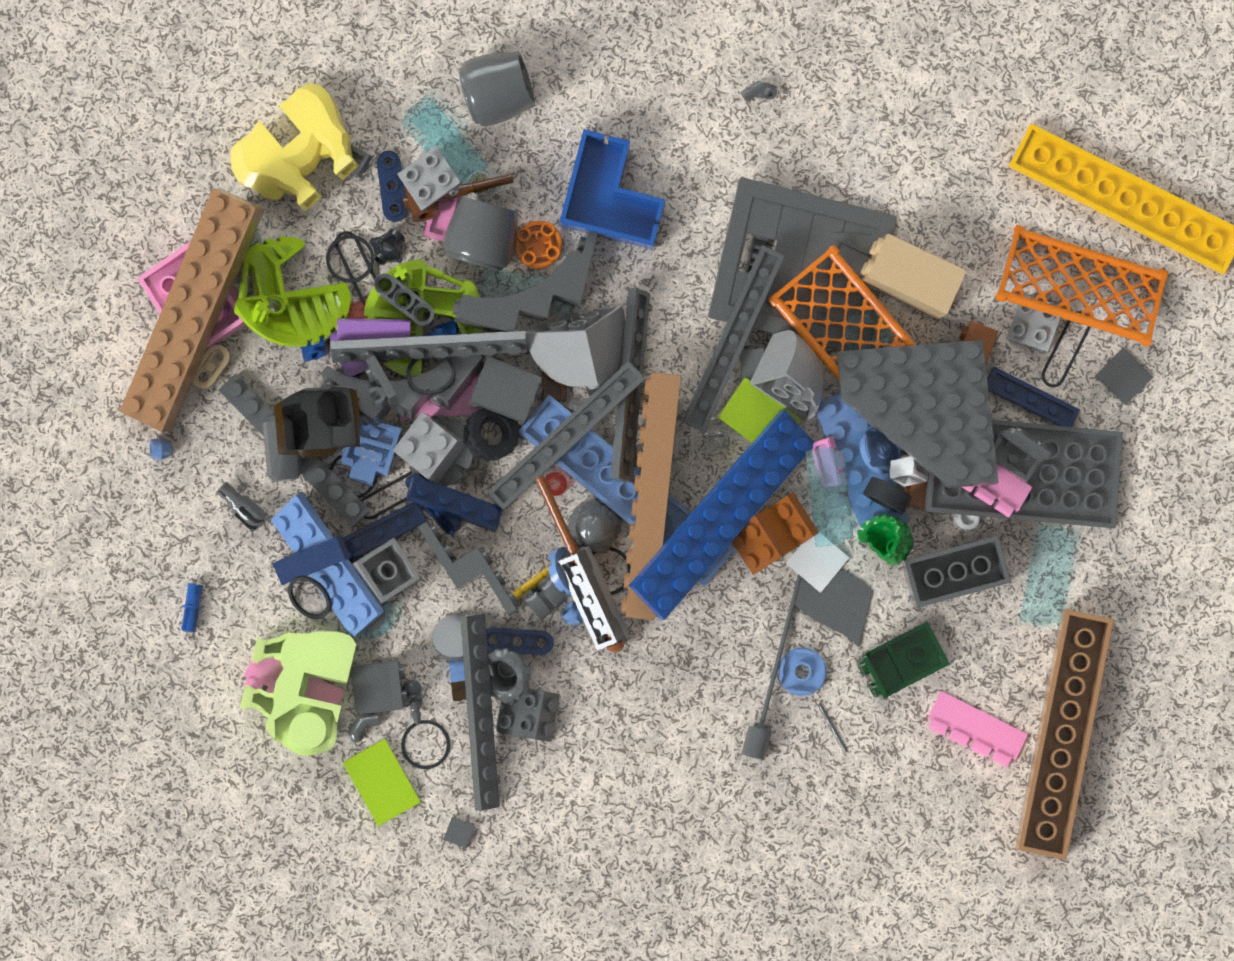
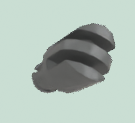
M225 482L216 492L231 506V513L251 532L255 531L267 516V513L248 495L241 496L228 482Z

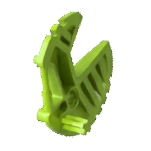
M277 237L276 242L270 238L264 240V245L259 242L250 247L242 262V278L234 312L241 317L243 322L252 331L270 342L289 347H306L308 344L307 340L312 345L320 342L319 337L321 336L324 340L328 339L331 336L330 330L333 329L334 333L337 332V319H341V317L346 319L351 304V294L346 282L286 292L280 266L301 249L305 248L306 244L299 238ZM248 271L250 272L252 279V285L255 295L253 297H247Z
M421 259L401 263L386 272V274L392 275L412 292L418 294L421 299L433 308L435 316L455 319L456 315L452 314L455 300L459 301L462 295L480 297L472 281L467 280L463 282L444 274L443 271L426 265L425 261ZM426 274L440 280H446L461 288L454 290L427 287ZM384 280L379 285V289L383 292L389 291L392 287V283L389 280ZM373 286L366 301L364 317H368V319H409L381 298ZM402 295L398 300V304L408 306L407 298L409 296ZM421 310L417 318L423 321L424 314L431 315L428 310ZM411 321V337L422 336L423 328ZM457 323L462 334L484 333L482 329ZM412 359L386 360L388 363H382L395 373L406 377V370ZM422 359L413 365L410 377L422 374Z

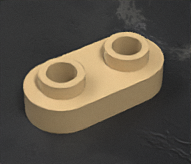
M211 346L203 355L192 381L199 389L211 388L229 365L230 353L224 346ZM218 353L222 354V361L215 362L214 356ZM202 373L208 374V380L205 382L200 380Z

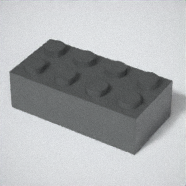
M999 536L902 561L914 609L1011 583Z

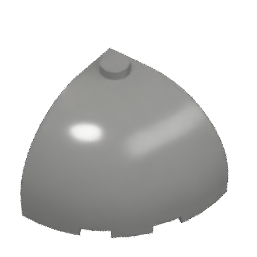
M622 306L598 308L580 317L579 312L560 317V321L549 325L548 323L541 324L525 333L529 351L536 364L546 375L567 386H588V389H596L601 387L603 382L615 374L622 362L625 316Z
M786 330L772 335L749 384L807 421L816 415L822 401L824 374L820 361L811 347L796 333Z

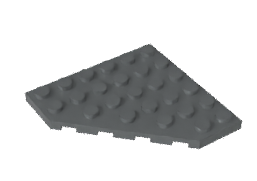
M983 340L837 352L841 401L860 414L861 418L886 435L887 439L912 456L918 464L928 472L933 473L948 488L998 484Z

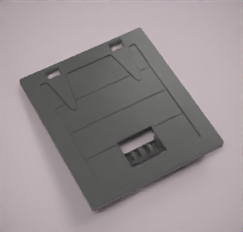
M744 177L739 178L708 318L723 322L728 321L761 246H766L768 239L777 241L775 251L785 256L752 329L772 334L791 330L800 337L779 310L769 304L767 301L769 297L781 290L833 245H836L841 251L839 254L862 279V276L859 274L864 263H867L872 257L869 251L874 241H877L879 237H884L886 234L893 235L897 217ZM747 234H751L753 238L745 272L739 271ZM828 257L817 268L830 270L833 263L832 259ZM810 272L798 283L800 285H812L813 273ZM843 272L834 274L832 286L834 288H846L849 279ZM816 273L815 285L828 287L830 285V274ZM792 287L780 298L784 302L792 301L795 289ZM869 288L879 300L880 292ZM797 289V301H811V289ZM816 289L814 291V302L828 303L829 292ZM859 291L850 292L848 294V305L861 307L865 298ZM831 292V304H845V292ZM796 305L795 316L799 320L809 319L810 306ZM814 306L812 318L825 321L827 319V308ZM831 308L829 320L832 322H843L844 309ZM848 309L846 321L853 323L860 319L861 311ZM874 309L864 312L869 313L868 318L874 320L876 313ZM812 323L809 332L815 339L825 337L826 325ZM831 324L828 326L829 338H842L843 327L841 325ZM851 326L845 328L846 340H851L849 335ZM860 328L857 329L856 333L858 339L860 338ZM863 328V341L869 342L872 328ZM829 341L826 347L841 350L842 345L840 342ZM845 343L843 351L858 350L859 348L853 343Z

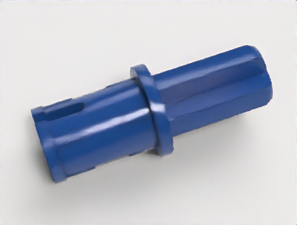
M188 583L185 605H182L184 614L181 630L192 633L196 631L198 612L202 608L199 606L203 585Z

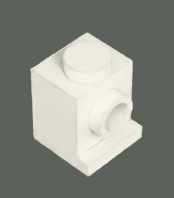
M904 455L901 459L891 461L890 479L906 487L927 482L928 471L918 464L912 456Z

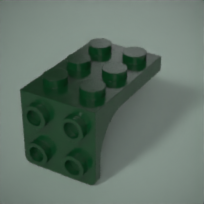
M928 621L858 656L860 662L857 663L863 676L867 675L871 682L868 687L873 697H879L880 700H885L892 694L950 665Z

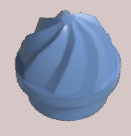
M161 437L150 439V458L157 459V461L168 458L173 451L171 443Z
M573 601L569 602L561 613L565 623L574 626L584 623L576 603Z

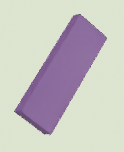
M337 319V341L411 337V319Z

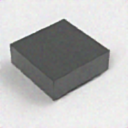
M452 817L443 840L467 848L475 825Z

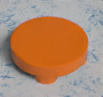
M532 221L518 230L515 252L524 265L533 269H544L553 265L559 259L563 243L559 231L552 223Z

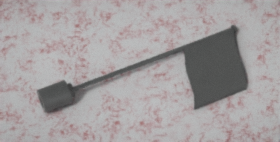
M839 570L820 593L798 574L760 722H754V726H748L742 755L765 760L772 732L768 731V726L764 725L794 607L799 608L813 620L843 634L859 647L873 593L872 589L861 580Z

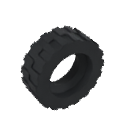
M482 408L472 413V416L466 420L467 423L463 428V438L466 441V447L478 459H484V461L488 462L499 460L515 450V446L518 445V438L520 437L518 432L519 426L511 418ZM486 422H494L501 429L502 438L496 445L487 444L481 436V428Z

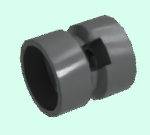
M549 575L538 583L537 589L531 588L522 595L523 599L541 621L552 613V607L558 608L568 600L563 592L556 588Z

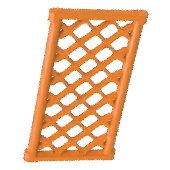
M1016 225L1013 228L1012 242L995 300L1001 302L1008 301L1140 342V345L1147 347L1152 344L1153 330L1165 281L1168 278V271L1162 269L1155 270L1028 231L1023 226ZM1018 238L1025 239L1026 247L1021 250H1016ZM1037 244L1048 246L1049 254L1044 257H1038L1033 248ZM1029 251L1035 261L1025 264L1019 254ZM1060 251L1070 253L1072 262L1063 265L1056 255ZM1016 258L1021 267L1011 271L1012 260ZM1052 258L1058 268L1048 271L1042 261ZM1083 258L1093 260L1095 269L1086 272L1079 262ZM1038 265L1044 275L1034 278L1028 268ZM1075 265L1081 275L1071 278L1065 269ZM1106 265L1116 267L1118 276L1109 279L1102 269ZM1021 271L1025 272L1030 280L1022 285L1014 277V274ZM1061 272L1067 282L1057 285L1051 275ZM1097 272L1101 275L1104 282L1094 285L1088 276ZM1129 272L1139 274L1142 283L1132 286L1126 279V276ZM1008 278L1011 279L1016 287L1011 292L1005 291ZM1042 279H1048L1053 288L1044 292L1040 289L1037 282ZM1084 279L1090 289L1080 292L1074 282ZM1119 279L1127 287V290L1120 293L1111 284ZM1153 279L1159 281L1156 293L1149 285ZM1032 285L1039 295L1035 299L1025 297L1022 289ZM1065 286H1071L1076 296L1066 299L1060 289ZM1107 286L1113 296L1103 299L1097 289ZM1145 287L1151 296L1141 300L1136 294L1135 289ZM1055 292L1062 302L1058 306L1048 304L1046 295ZM1094 293L1099 303L1089 306L1083 296ZM1130 293L1137 303L1126 306L1121 296ZM1078 299L1085 309L1081 314L1070 311L1069 303ZM1117 300L1122 310L1112 313L1106 303ZM1153 300L1152 312L1149 313L1144 303ZM1097 307H1103L1108 317L1104 321L1096 319L1092 310ZM1140 307L1146 317L1135 320L1129 310ZM1126 314L1131 324L1127 328L1119 326L1115 317ZM1149 321L1146 334L1140 332L1138 324Z
M833 245L781 290L770 296L767 301L772 307H776L839 381L838 365L834 362L837 361V356L831 358L825 351L829 341L840 342L842 345L841 351L844 350L845 343L857 344L859 346L858 350H861L863 344L874 345L878 348L879 346L916 345V343L839 254L841 251L836 245ZM828 257L832 259L833 263L830 270L817 268ZM812 272V285H800L798 283ZM843 272L849 279L847 287L834 288L832 286L833 275ZM816 273H829L830 285L828 287L816 286ZM793 287L795 289L794 299L784 302L780 297ZM798 288H809L812 290L810 302L797 301ZM816 289L827 290L829 292L828 303H815L813 300L814 291ZM832 291H843L846 293L844 305L831 304ZM859 291L865 298L862 306H849L848 294ZM796 305L810 306L809 319L799 320L795 316ZM814 306L827 308V319L825 321L812 318ZM831 308L844 309L843 322H832L829 320ZM848 309L861 311V322L859 324L846 321ZM874 309L880 316L878 324H864V312ZM811 324H825V337L815 339L809 332ZM829 325H841L843 327L841 339H831L828 337ZM847 326L860 328V338L858 341L845 339V328ZM863 328H875L877 330L876 342H865L862 340ZM890 328L896 335L892 344L880 343V330Z

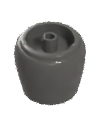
M519 51L474 57L465 61L462 67L459 68L463 95L470 115L476 124L481 126L496 125L535 106V98L528 71Z
M461 196L444 235L443 250L446 251V256L464 261L471 266L479 268L482 266L502 271L503 268L510 264L513 256L518 211Z

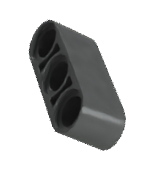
M383 273L376 277L374 287L381 298L422 328L430 327L434 323L435 313L427 302L390 274ZM384 280H389L392 283L391 289L386 292L379 289L380 283ZM402 295L411 297V303L408 306L398 304V300ZM421 310H428L431 313L427 321H420L417 318Z

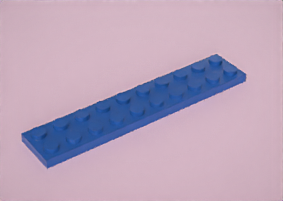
M780 410L628 585L660 620H665L747 525L750 521L749 519L759 511L813 448L814 441L786 410Z

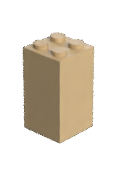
M886 234L884 237H879L877 241H874L869 251L872 257L867 263H864L859 275L862 276L861 280L867 287L933 318L940 319L948 314L967 270L891 234Z

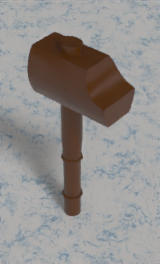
M511 173L482 181L460 184L457 188L459 192L456 195L450 196V194H445L423 211H421L405 187L407 197L403 198L405 209L410 208L413 222L430 220L440 216L437 202L514 183Z

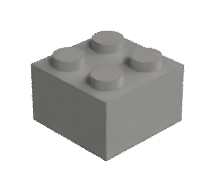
M421 412L392 451L428 480L438 483L466 444L431 415Z
M392 538L352 564L379 604L384 603L420 579L395 538Z

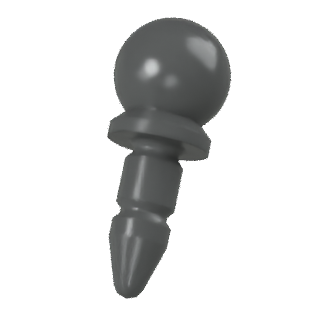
M408 680L404 683L402 689H407L408 703H410V710L412 712L411 716L415 724L419 725L421 720L419 701H422V696H420L422 687L418 681Z

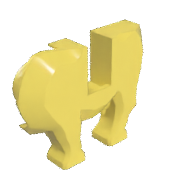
M313 83L298 88L289 99L279 104V107L301 132L297 137L283 148L259 121L247 136L231 148L230 157L232 170L239 182L256 190L265 199L277 201L285 193L294 196L304 212L322 198L314 186L305 180V177L315 170L322 158L331 157L334 160L333 171L341 180L359 166L352 158L351 135L343 125L341 113L334 99L321 85Z

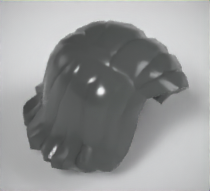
M586 501L584 506H576L568 518L569 524L567 525L578 547L589 545V548L596 553H605L617 539L622 529L620 526L621 519L606 504H601L598 501L593 503Z
M504 648L502 650L496 649L494 653L488 656L492 697H495L496 700L501 699L503 703H508L514 699L518 700L529 690L527 682L531 680L530 669L525 665V660L518 656V653Z

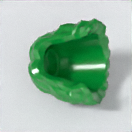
M886 513L881 516H874L873 519L865 520L864 524L861 525V529L857 531L858 540L862 543H868L870 549L877 553L891 567L899 565L902 561L906 560L914 546V538L908 525L901 519L888 516Z

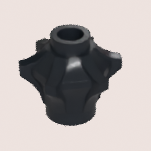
M389 229L387 233L378 238H371L369 241L375 253L373 258L377 263L385 265L387 262L401 263L403 261L402 248L405 237L399 231Z

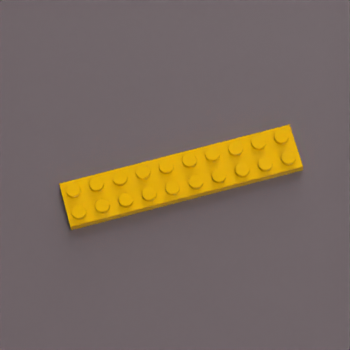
M1032 123L1029 124L1008 166L1009 168L1221 275L1226 273L1234 257V225Z

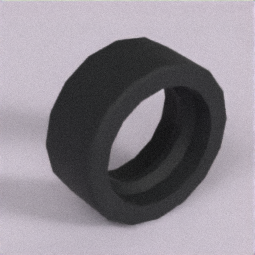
M876 477L870 478L863 492L864 496L875 503L902 515L912 499L908 493Z

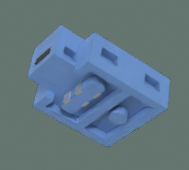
M360 422V446L345 447L341 458L342 465L352 467L349 475L350 480L373 487L376 475L388 478L396 454L392 450L399 443L402 428L382 422L374 428L369 424L365 426Z

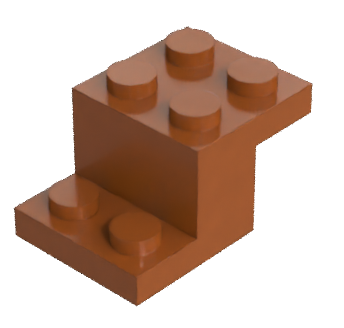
M794 492L749 519L750 521L732 543L752 575L819 534V531Z

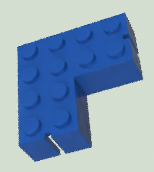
M583 129L559 221L560 227L584 233L591 231L598 233L597 236L653 250L665 199L619 188L630 149V141L609 136L608 144H604L605 134Z

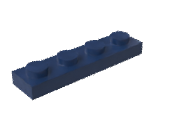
M417 475L411 477L406 500L492 532L498 529L502 513L500 506Z

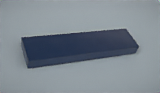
M996 367L992 368L987 378L989 392L1057 426L1072 427L1080 412V409Z
M412 502L343 537L351 556L349 561L376 549L392 538H397L428 522L420 505Z
M339 535L272 564L281 585H284L298 576H307L347 560L351 556L342 535Z

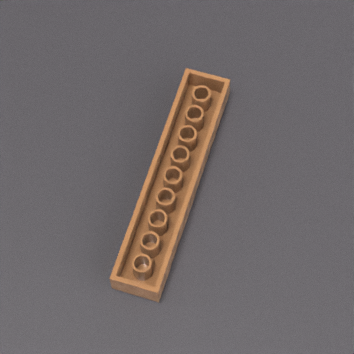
M212 189L119 412L158 431H172L264 213V208L223 189Z
M652 372L651 378H646L644 395H649L648 403L643 402L642 419H646V427L641 426L639 443H644L643 451H638L637 467H641V475L635 476L634 491L639 492L638 500L633 499L631 515L636 516L635 524H630L629 540L634 541L633 549L628 548L626 560V564H631L630 573H625L624 588H628V597H622L621 612L626 613L625 618L655 621V613L628 585L663 546L681 375Z
M1064 609L1061 612L1014 849L1064 860L1067 859L1114 619Z

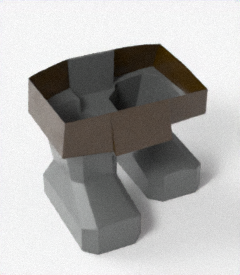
M349 386L305 388L286 397L274 406V416L267 417L263 422L267 476L273 482L298 479L302 473L301 455L302 458L333 456L341 452L344 447L360 446L357 390ZM335 396H336V400H337V409H338L339 422H337V412H336Z

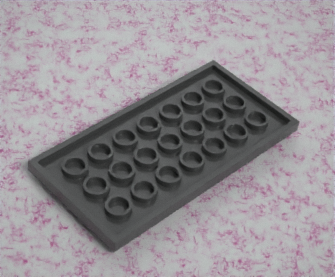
M992 420L994 440L1000 431L1018 427L1029 434L1028 438L1034 442L1040 441L1049 447L1048 451L1053 454L1049 460L1041 461L1032 476L1026 482L1032 486V489L1019 511H1013L1010 517L1005 516L994 508L998 501L997 499L994 500L992 505H988L976 497L974 493L977 486L971 492L962 487L948 488L933 473L928 472L924 512L1114 529L1116 528L1123 432Z

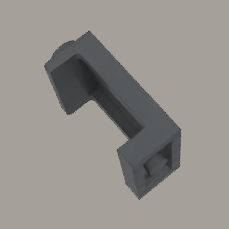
M487 356L468 405L475 408L481 406L516 420L519 425L523 426L525 420L530 422L535 410L534 407H531L534 398L539 399L543 386L540 385L542 377Z

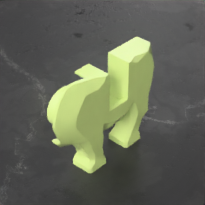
M318 631L308 634L288 632L270 640L257 638L252 663L259 664L266 659L274 658L281 661L283 670L276 680L273 693L245 685L240 709L249 710L255 708L268 718L265 725L271 737L297 755H317L333 748L342 706L306 698L305 692L309 676L348 685L356 651L355 641L350 635L335 631Z

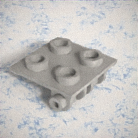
M437 146L398 173L399 178L421 211L445 194L454 196L459 192L457 188L461 182Z
M1047 302L1048 304L1058 306V304ZM1018 305L1006 339L1036 348L1037 351L1042 353L1049 352L1061 318Z

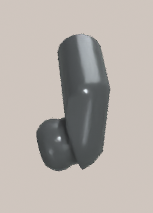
M757 81L741 91L740 94L746 102L756 96L772 100L777 96V90L770 83Z
M379 714L357 717L348 731L351 741L355 743L362 741L366 728L380 726Z

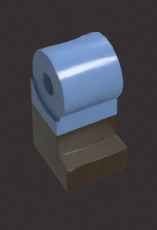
M449 660L453 701L466 700L464 661Z

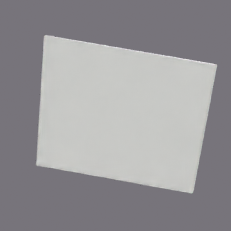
M819 532V534L800 545L786 564L821 593L849 557Z

